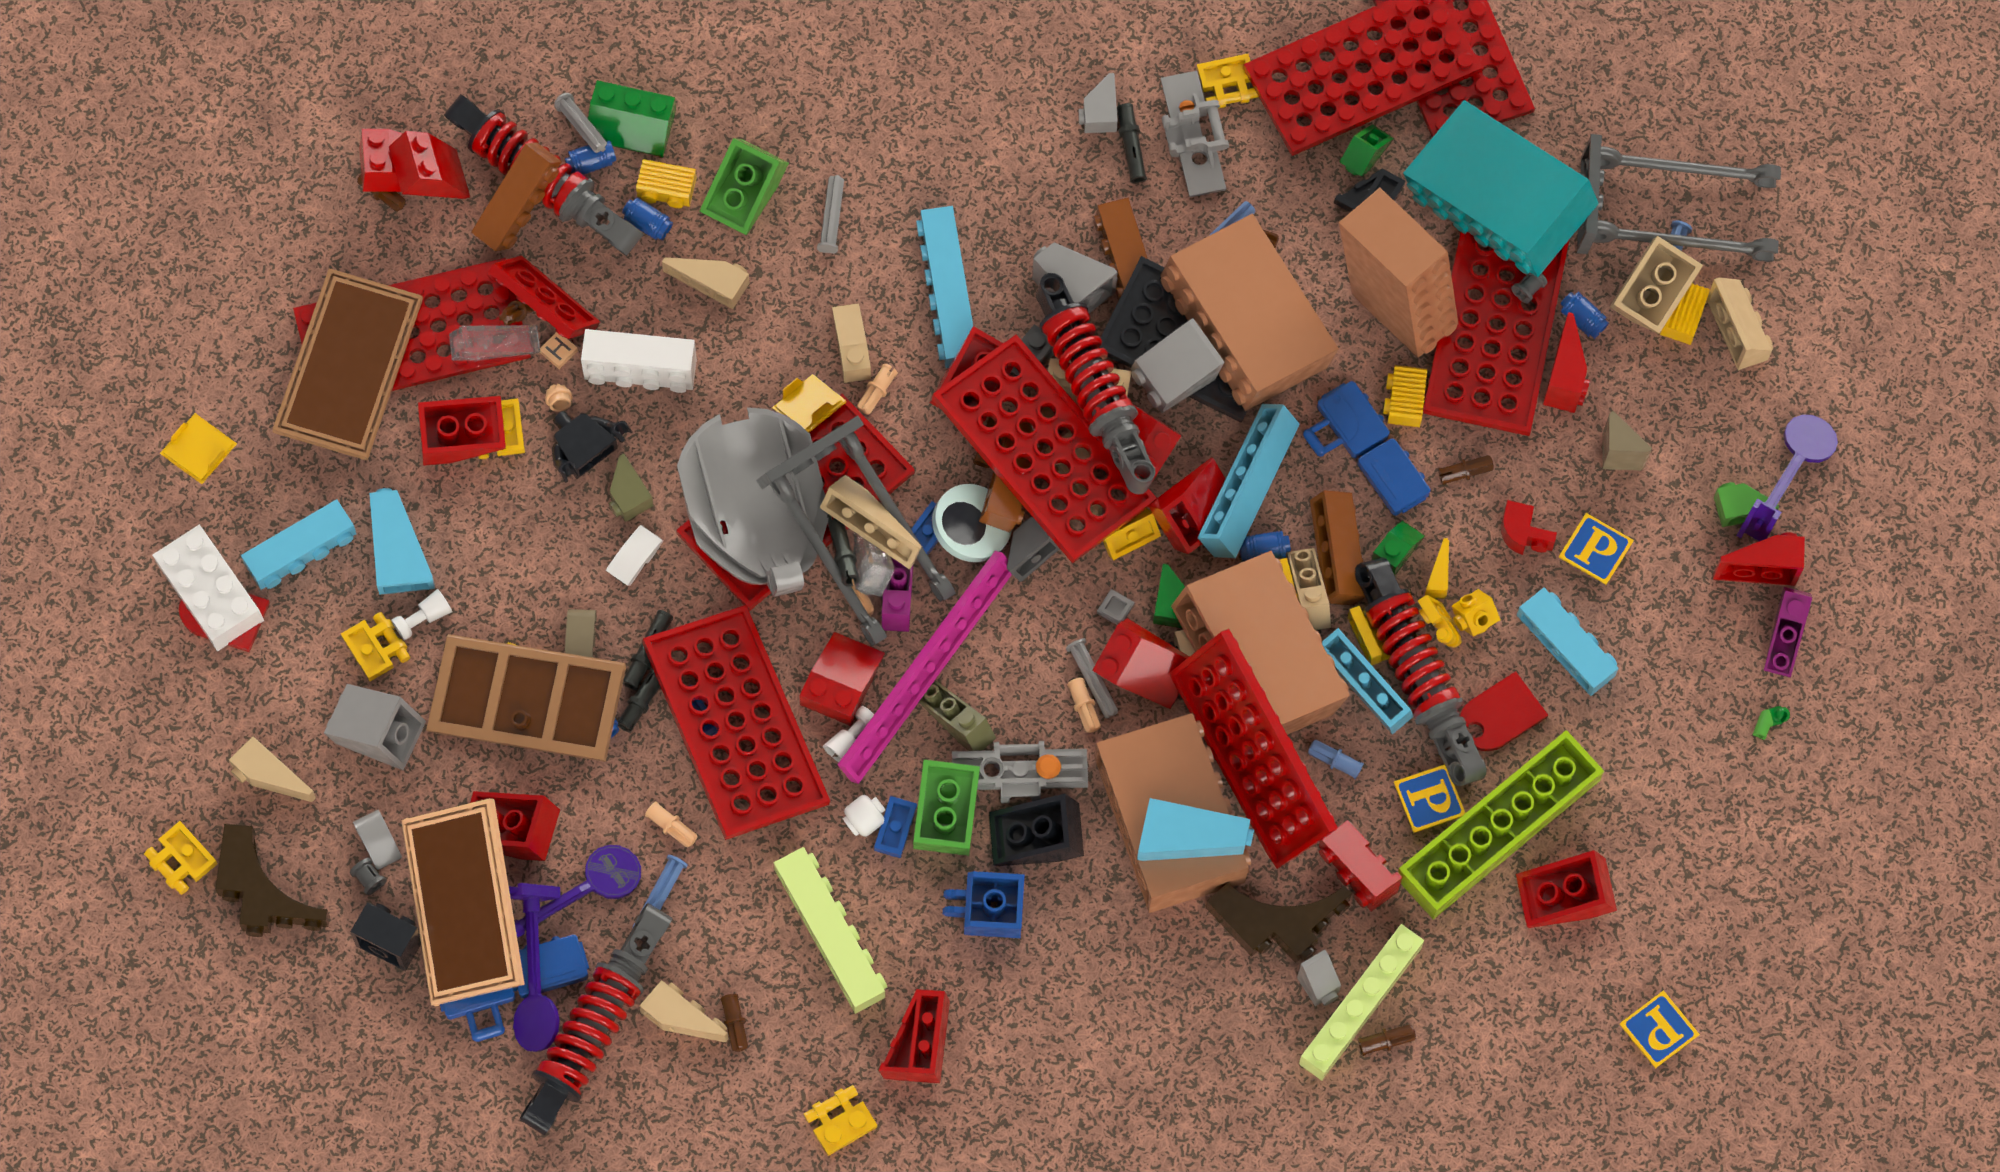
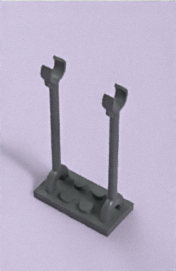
M1590 135L1581 155L1580 174L1589 179L1599 204L1578 228V254H1588L1593 243H1607L1615 239L1651 243L1652 239L1659 236L1675 246L1739 252L1750 255L1757 261H1774V254L1778 253L1779 241L1772 238H1760L1747 243L1620 229L1611 222L1598 220V211H1601L1603 206V195L1599 194V186H1603L1604 170L1622 165L1747 179L1754 182L1758 187L1776 188V180L1781 179L1780 166L1764 164L1756 168L1747 169L1622 155L1614 148L1601 146L1602 135Z
M856 416L769 470L756 481L761 489L770 485L780 500L786 503L860 620V629L864 637L873 646L887 638L885 631L874 617L869 616L852 587L843 585L837 563H835V560L797 502L794 491L785 476L791 471L796 475L814 463L812 461L813 457L817 461L837 449L834 444L839 442L845 452L855 460L884 508L920 544L865 457L863 447L854 433L864 424L860 417ZM921 547L917 560L930 579L928 583L939 602L945 601L956 594L946 576L938 573L925 550Z

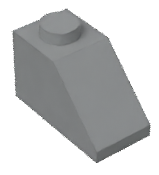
M1109 73L1084 98L1083 108L1078 109L1079 125H1084L1085 133L1117 132L1118 121L1114 73Z
M1326 950L1301 963L1297 979L1313 1004L1317 1006L1323 1003L1326 1006L1338 998L1337 993L1340 991L1341 983Z

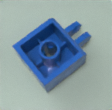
M968 872L967 890L946 889L944 891L946 899L966 901V907L945 906L942 914L947 917L965 918L964 935L1021 939L1025 874ZM991 902H997L998 908H991Z

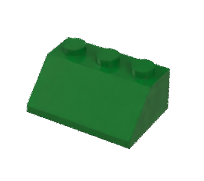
M597 80L590 102L588 119L606 141L610 140L613 147L663 157L676 113L675 97Z

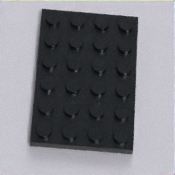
M1143 256L1140 257L1101 336L1102 344L1099 347L1107 350L1109 358L1129 368L1132 367L1136 359L1188 322L1186 316L1178 311L1174 295L1171 292H1167L1161 283L1160 276L1165 267ZM1219 373L1214 381L1189 396L1242 423L1247 413L1242 405L1236 403L1231 387L1220 378Z

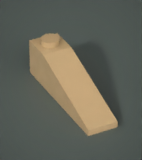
M846 475L829 487L820 509L908 569L913 566L922 546L867 489Z

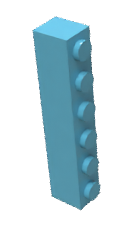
M953 206L921 210V220L916 221L918 237L923 236L925 245H920L922 261H928L929 269L924 270L926 285H932L933 294H929L931 311L936 310L937 319H933L935 336L940 335L941 344H937L939 360L945 361L946 368H949L973 327Z
M1284 404L1261 405L1200 531L1198 539L1214 557L1236 558L1300 425Z

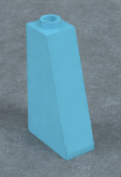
M382 488L376 492L369 493L376 581L379 595L435 589L432 573L398 491Z
M1150 798L1137 860L1149 861L1243 854L1245 845L1251 846L1254 829H1249L1251 819Z

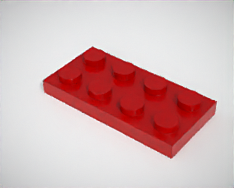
M522 255L493 263L489 270V273L496 278V281L501 286L511 290L520 302L530 306L536 311L535 313L540 319L549 322L562 337L571 339L585 334V329L595 330L600 324L596 317Z

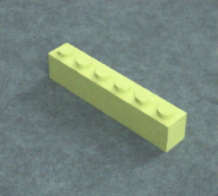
M802 847L775 861L774 870L856 1014L884 999V989L887 988V984L880 973L875 974L871 967L874 964L873 959L867 949L862 950L857 942L860 940V937L853 924L847 925L844 919L847 915L839 900L836 902L833 900L830 894L833 892V889L826 877L821 878L816 870L820 866L814 854H807L805 848Z
M1402 924L1398 927L1302 1054L1299 1062L1302 1067L1320 1080L1325 1078L1422 949L1424 940Z

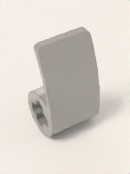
M375 810L353 821L354 827L377 870L402 858L379 810Z

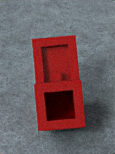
M1507 500L1501 523V535L1505 544L1511 550L1523 555L1526 545L1531 546L1533 551L1540 553L1547 552V550L1552 551L1557 532L1531 527L1534 506Z

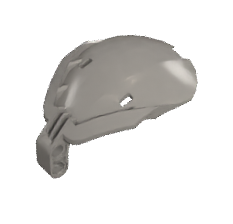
M747 407L749 419L722 425L719 414L702 424L689 438L683 448L677 468L696 544L718 565L736 578L750 584H767L773 597L802 590L804 586L803 573L808 571L814 564L818 554L786 503L780 500L770 485L761 489L756 480L813 443L810 433L786 415L768 409ZM813 457L812 461L814 463L796 475L791 471L785 476L794 491L797 502L821 540H823L829 518H827L828 513L820 509L825 493L818 462ZM720 521L726 523L728 534H723Z

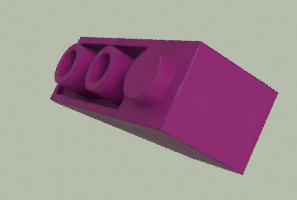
M886 554L882 628L885 631L909 632L914 564L908 569L888 554Z
M1788 587L1783 588L1764 671L1791 678L1813 598L1811 593Z

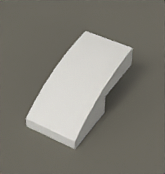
M640 525L616 554L606 571L627 586H630L645 563H649L664 540Z

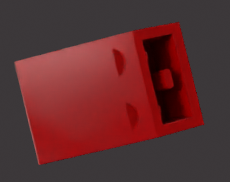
M1212 457L1148 505L1173 548L1186 554H1190L1202 544L1198 536L1226 480Z

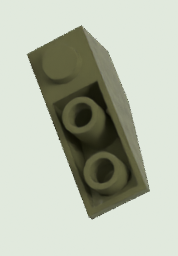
M936 680L919 701L968 751H983L996 739L987 719Z

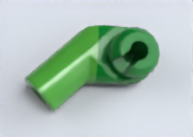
M1781 706L1763 710L1760 713L1753 736L1766 739L1770 727L1789 720L1790 711L1786 707Z

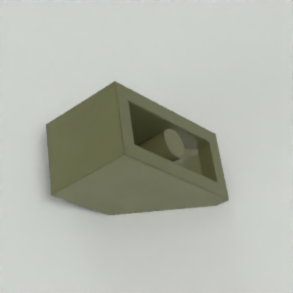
M622 454L618 458L610 488L611 502L608 504L616 517L621 515L623 520L627 522L653 507V499L625 454Z

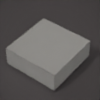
M1110 589L1097 610V614L1118 625V623L1126 619L1135 602Z

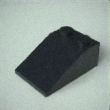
M1066 794L989 812L994 866L1051 863L1084 856L1079 802Z

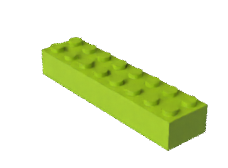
M1567 730L1564 731L1398 869V873L1403 877L1401 885L1434 920L1600 782L1604 770Z

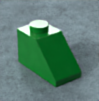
M1371 124L1353 136L1339 162L1351 174L1363 176L1371 170L1394 138Z
M1402 520L1387 533L1373 552L1371 560L1378 558L1387 559L1395 576L1424 539L1425 535Z
M1167 564L1162 566L1153 624L1182 628L1171 605L1185 586Z

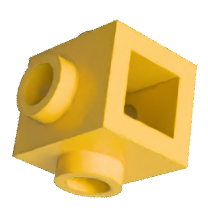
M1479 589L1471 594L1464 595L1451 606L1455 614L1453 621L1460 631H1466L1473 637L1484 633L1490 626L1501 620L1492 597Z

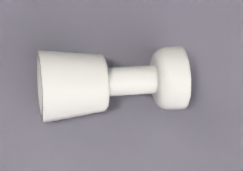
M438 589L418 604L420 610L406 619L402 616H397L391 620L404 641L412 636L411 628L425 619L431 623L452 612L448 602Z
M860 706L855 713L857 721L848 731L840 730L823 745L827 754L839 763L874 716V713L868 708Z

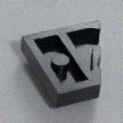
M1382 168L1373 173L1369 179L1355 184L1354 188L1346 193L1338 194L1334 199V204L1351 212L1378 188H1381L1395 201L1405 186L1406 181Z

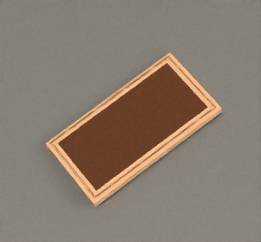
M489 798L401 820L431 1006H439L448 1002L525 985L494 799Z

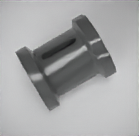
M1529 272L1519 283H1515L1511 289L1515 296L1528 304L1540 287L1544 288L1548 282L1542 273L1539 277H1536Z
M370 858L361 860L350 870L351 876L356 877L365 888L364 892L366 895H372L387 882V879L384 876H380L372 866L373 861Z

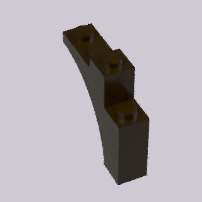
M224 824L215 890L218 896H222V899L228 902H238L239 898H243L239 925L242 931H246V935L262 937L263 933L271 934L272 923H276L277 927L286 929L293 928V924L304 925L305 929L311 931H320L321 927H329L330 915L327 909L300 903L285 895L269 880L258 861L255 845L256 833L253 826Z
M1227 883L1207 900L1206 909L1251 957L1257 952L1260 955L1266 952L1272 946L1271 939H1273L1296 963L1301 958L1304 961L1308 960L1317 951L1315 946L1318 937L1314 932L1317 935L1323 932L1330 924L1329 918L1334 914L1337 916L1342 915L1350 907L1348 902L1352 893L1343 886L1328 897L1313 903L1298 906H1277L1251 899Z

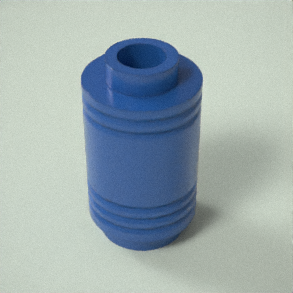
M610 140L606 141L607 145L604 152L595 153L589 145L568 151L569 157L564 158L565 163L571 165V173L580 172L582 175L611 166L612 162L616 161V156Z
M636 198L634 201L630 199L622 210V213L625 215L623 220L628 221L638 230L655 240H664L666 233H669L673 226L669 216H666V214H663L639 198Z
M1570 292L1560 303L1563 306L1560 312L1566 317L1568 312L1574 313L1577 327L1588 337L1592 336L1595 339L1609 324L1606 320L1607 317L1580 292H1577L1575 295Z
M1282 531L1246 536L1240 548L1241 561H1247L1269 551H1272L1277 559L1286 558V552H1291L1289 536H1283Z

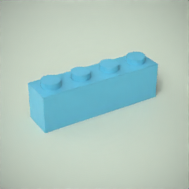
M336 499L245 552L241 557L260 590L265 587L271 589L281 582V578L291 573L294 575L301 572L305 568V564L315 559L318 561L325 558L329 554V550L339 545L342 547L349 544L353 540V536L356 535V530L343 507Z
M1544 587L1519 607L1517 617L1590 696L1616 676L1619 668L1614 657L1602 651L1598 646L1597 639L1591 633H1586L1579 626L1578 618L1573 613H1568L1561 606V601L1555 593H1549Z
M1339 628L1322 641L1325 651L1334 660L1337 673L1392 735L1414 717L1407 704Z

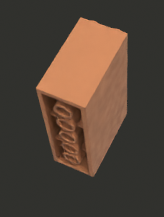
M1378 188L1339 222L1352 295L1419 358L1424 353L1431 352L1442 337L1449 336L1457 328L1458 318L1448 251L1381 188Z
M1253 213L1171 255L1160 276L1164 289L1174 295L1178 311L1185 315L1188 321L1192 318L1195 320L1225 362L1219 371V376L1224 382L1229 384L1234 400L1238 405H1242L1245 411L1327 369L1339 349Z
M1272 551L1186 585L1171 605L1195 652L1220 632L1230 629L1233 637L1238 641L1239 648L1245 659L1251 665L1257 681L1264 689L1274 712L1279 716L1280 723L1287 735L1333 715L1350 696L1346 682L1338 675L1333 658L1325 651L1320 634L1312 627L1307 610L1299 603L1294 586L1286 579L1282 564L1279 559L1275 558Z
M1193 713L1096 743L1095 762L1149 913L1215 893L1227 883L1231 887L1243 884L1249 873L1248 866L1251 865L1247 849H1244V853L1240 855L1149 861L1137 860L1150 798L1228 815L1232 813L1228 797L1223 798L1220 788H1223L1221 776L1218 771L1214 772L1211 765L1214 762L1212 751L1209 746H1204L1202 737L1205 736L1203 726L1200 720L1195 721Z

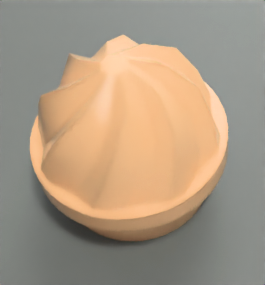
M553 384L546 391V404L550 406L552 411H565L571 406L572 392L565 385Z

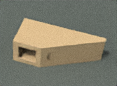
M1310 548L1287 552L1298 601L1307 610L1314 630L1331 628L1329 601L1315 549Z
M661 980L639 1006L640 1012L664 1031L720 1042H727L728 1040L727 1027L717 1018L711 1020L704 1014L705 1009L696 1001L688 1002L683 998V992L673 983L667 985Z

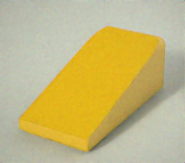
M1448 538L1443 539L1425 591V595H1429L1432 598L1445 599L1447 596L1449 569Z

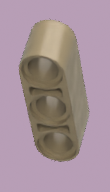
M568 609L565 653L594 658L596 610Z

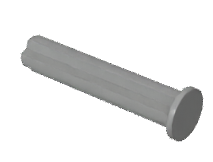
M563 93L558 96L554 102L555 109L565 115L595 153L604 152L607 145L606 140L576 105L573 95Z
M839 175L828 178L821 240L817 244V250L823 253L835 254L838 252L836 242L844 179Z
M1086 639L1076 640L1066 647V651H1071L1106 719L1111 718L1118 713V709L1101 676L1092 671L1095 664L1084 645L1087 642Z

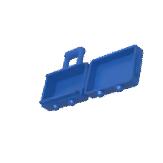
M1350 381L1347 384L1343 383L1321 397L1318 401L1317 409L1324 419L1305 429L1303 436L1319 457L1324 456L1341 444L1344 445L1352 458L1362 455L1358 459L1357 465L1389 511L1394 516L1405 513L1425 501L1429 496L1430 487L1424 480L1425 475L1417 471L1409 459V452L1403 451L1395 439L1391 438L1384 442L1389 438L1390 431L1383 422L1384 417L1380 414L1378 415L1369 403L1368 394L1362 393L1354 381ZM1329 424L1338 439L1323 446L1315 432Z
M576 935L562 938L554 936L551 941L539 944L541 993L588 979L587 970L590 968L583 944L578 941ZM527 945L524 946V949L519 950L525 985L440 1004L441 1011H445V1015L449 1020L466 1015L473 1041L479 1042L502 1035L505 1032V1027L503 1026L498 1006L513 1002L515 1000L514 991L516 992L517 990L521 998L529 996ZM491 1008L496 1025L477 1030L473 1013Z

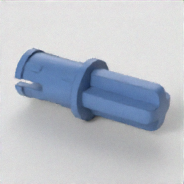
M1314 740L1308 750L1309 755L1330 765V769L1336 768L1352 776L1354 779L1357 778L1364 763H1360L1343 754L1342 749L1337 751L1318 740Z

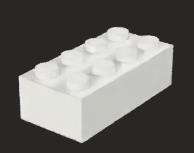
M585 329L581 363L584 379L590 383L602 385L605 381L616 382V385L620 387H631L632 384L643 385L648 390L667 387L677 393H684L686 389L693 390L697 362L695 340Z
M200 524L153 554L157 565L217 651L264 621L260 610Z

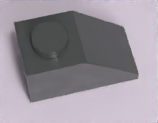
M1033 517L1025 520L1013 533L1007 569L1020 582L1060 550Z

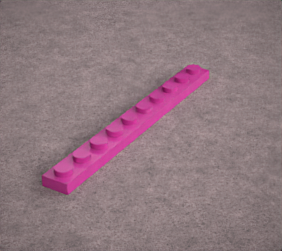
M994 551L838 763L839 768L851 782L860 783L1012 576L1007 569L1008 559L1002 552Z

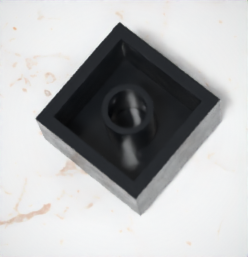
M367 902L350 931L356 947L406 972L421 946L418 928L415 927L416 923L405 916H401L399 919L390 914L391 910L382 904L376 903L374 906Z

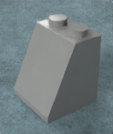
M1055 242L1048 247L1043 246L1034 254L1033 281L1039 286L1041 278L1045 274L1056 273L1060 275L1073 302L1085 303L1088 307V313L1092 312L1116 293L1118 272L1113 267ZM1045 288L1049 292H1055L1051 288Z
M1192 318L1136 359L1131 367V374L1134 381L1139 386L1142 385L1148 393L1147 397L1151 405L1155 408L1158 407L1161 413L1214 381L1225 362Z
M347 684L339 697L332 717L327 723L324 734L337 745L404 770L426 720L399 696Z

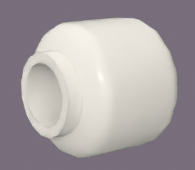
M861 795L845 808L844 813L846 816L843 820L855 836L860 834L867 837L884 823L882 813L886 809L877 797L871 800L868 796Z

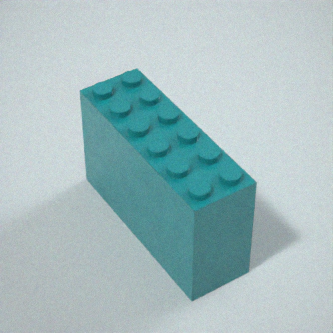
M1463 100L1403 172L1408 182L1406 186L1412 191V198L1422 207L1426 205L1431 207L1434 214L1440 219H1449L1454 222L1453 225L1464 234L1469 232L1483 247L1489 245L1495 249L1494 252L1505 261L1508 259L1512 260L1521 272L1525 274L1530 272L1536 277L1540 276L1599 204L1588 178Z

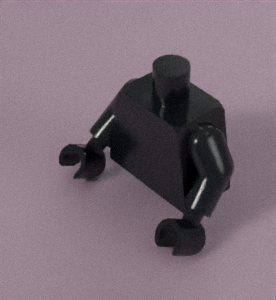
M562 411L553 419V423L560 429L554 434L555 443L551 448L553 466L561 474L565 483L568 482L567 477L572 474L578 479L618 449L615 437L623 443L625 439L622 435L627 432L632 434L633 431L625 421L616 423L597 416L589 417L585 413H581L572 420L565 411Z

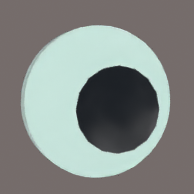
M962 484L949 489L937 502L932 516L933 530L942 547L954 557L968 562L988 560L994 551L1000 552L1005 547L1011 535V532L1009 533L979 522L988 491L987 488L979 485Z

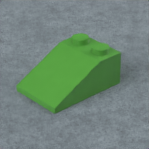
M733 138L699 212L747 235L778 188L789 163L743 139Z
M924 760L913 849L970 855L980 766Z

